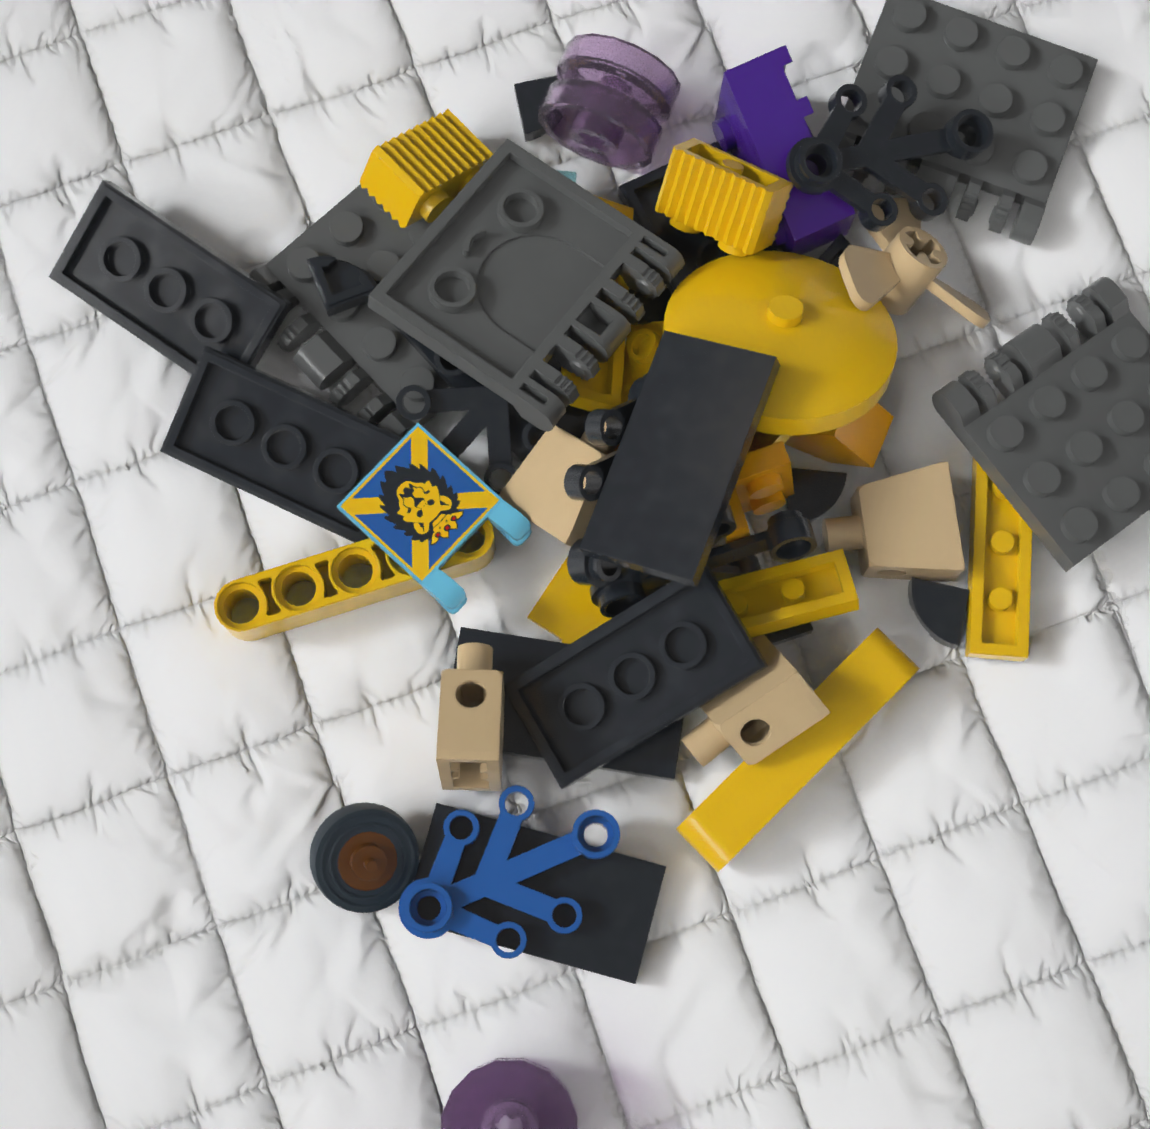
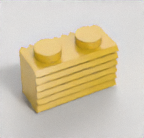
M447 109L443 114L439 113L435 118L432 116L420 126L417 124L412 130L409 128L404 134L401 132L397 138L393 137L389 142L385 141L381 146L377 145L371 152L360 178L361 188L368 190L369 196H375L377 204L383 205L384 212H390L392 220H398L400 228H406L422 218L431 223L451 203L493 153Z
M692 138L673 146L655 211L657 213H664L666 217H669V223L674 228L692 234L703 232L705 236H711L718 241V247L722 251L738 257H747L762 251L774 242L775 234L779 229L778 224L782 220V213L786 209V202L789 199V193L793 188V184L712 145Z

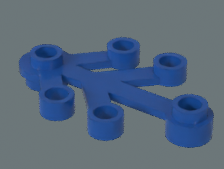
M519 785L510 786L500 795V814L476 874L452 884L464 848L473 844L480 833L479 822L473 813L463 809L455 810L444 821L443 832L445 837L429 877L412 882L403 891L398 906L400 920L403 926L417 937L434 939L452 930L492 946L493 951L498 956L506 959L516 958L525 950L527 935L524 929L519 924L510 921L499 925L461 907L486 897L548 922L550 928L559 934H570L577 930L582 922L583 913L578 902L569 897L555 899L520 885L518 882L580 855L593 860L606 858L614 852L620 840V828L616 819L603 810L593 809L586 811L576 819L571 833L508 860L522 822L528 820L535 809L534 797L527 788ZM512 794H522L528 800V808L521 815H512L505 808V802ZM459 817L468 818L473 824L471 835L463 840L454 838L450 832L452 822ZM597 824L606 830L607 840L603 845L593 847L586 843L584 831L590 825ZM426 897L437 898L441 905L440 914L433 920H424L418 912L419 903ZM560 904L571 905L576 911V920L569 927H560L553 921V911ZM506 928L515 929L520 935V945L513 952H504L497 944L499 933Z

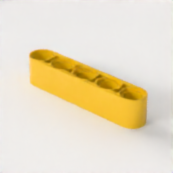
M489 520L477 530L485 537L484 544L480 549L471 553H464L458 550L440 570L454 579L477 572L485 568L492 561L496 546L493 526ZM368 538L233 580L225 584L217 593L214 601V610L219 622L235 638L243 641H255L410 593L423 587ZM362 563L372 568L371 579L366 585L360 588H350L343 584L344 573L350 566ZM299 581L313 582L316 585V592L310 602L301 606L288 603L287 595L289 589ZM245 598L257 599L259 601V610L253 620L242 624L232 621L231 613L238 601Z
M877 627L814 690L830 713L758 763L747 765L743 761L676 828L678 833L719 872L920 668Z

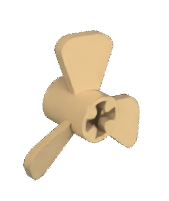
M893 198L898 207V215L891 225L879 232L867 230L882 251L849 245L839 257V270L853 304L861 311H868L881 301L888 313L904 315L927 289L974 325L984 329L991 321L989 313L979 304L936 278L948 262L947 254L942 245L932 235L921 229V221L911 214L906 198ZM872 204L874 216L879 220H884L883 210L878 205Z

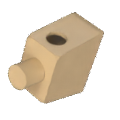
M555 425L551 431H546L502 489L499 496L522 513L529 521L564 544L572 547L578 539L583 538L598 500L579 501L571 499L564 488L565 474L574 464H589L614 452L617 445H594L587 439L585 431L581 438H578ZM586 477L584 478L583 482L584 488L586 485Z
M939 462L863 484L856 488L850 498L852 516L822 520V536L826 553L842 548L844 551L857 550L860 572L863 577L911 580L913 577L927 581L949 582L954 581L965 570L948 462Z
M765 635L752 637L768 667L702 706V710L708 717L681 739L703 767L730 745L747 765H754L830 713L799 672Z
M464 643L457 647V668L445 669L441 673L436 762L442 790L502 791L504 680L503 672L492 670L493 647L487 644Z

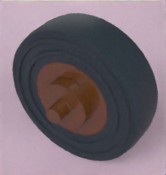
M354 803L336 810L319 826L311 843L310 869L320 891L336 906L357 913L376 912L396 903L406 887L414 882L419 867L418 843L409 824L392 809L376 803Z

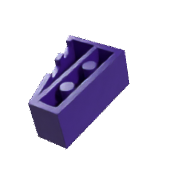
M784 45L724 72L712 129L723 151L728 152L731 150L733 156L790 181L786 172L787 154L801 139L814 137L804 117L814 113L807 96L796 100L785 73L786 65L793 61L787 46ZM805 160L808 169L818 176L819 170L817 165L810 160ZM793 185L789 193V199L786 202V209L782 213V220L778 224L779 229L775 234L773 245L774 247L781 246L783 252L801 255L834 241L840 233L843 236L847 235L856 214L855 210L851 205L830 191L821 195H809L798 190Z

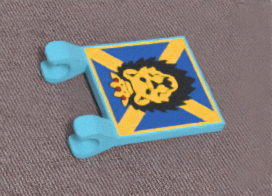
M419 423L336 506L341 513L417 581L450 614L457 613L466 604V593L459 584L440 569L487 520L514 546L522 545L532 533L530 521L522 513L504 501Z

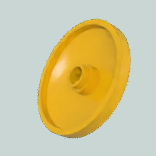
M760 251L747 257L728 255L697 268L672 293L667 304L662 335L665 330L777 357L780 368L756 430L757 432L775 435H809L827 432L845 426L865 415L877 404L888 388L898 351L895 326L881 301L868 311L859 310L849 297L838 267L813 257L782 251Z

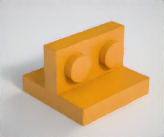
M783 441L747 453L729 501L737 527L732 534L724 537L726 544L751 536L744 515L745 512L752 510L755 515L773 512L786 504V498L794 494L791 462Z

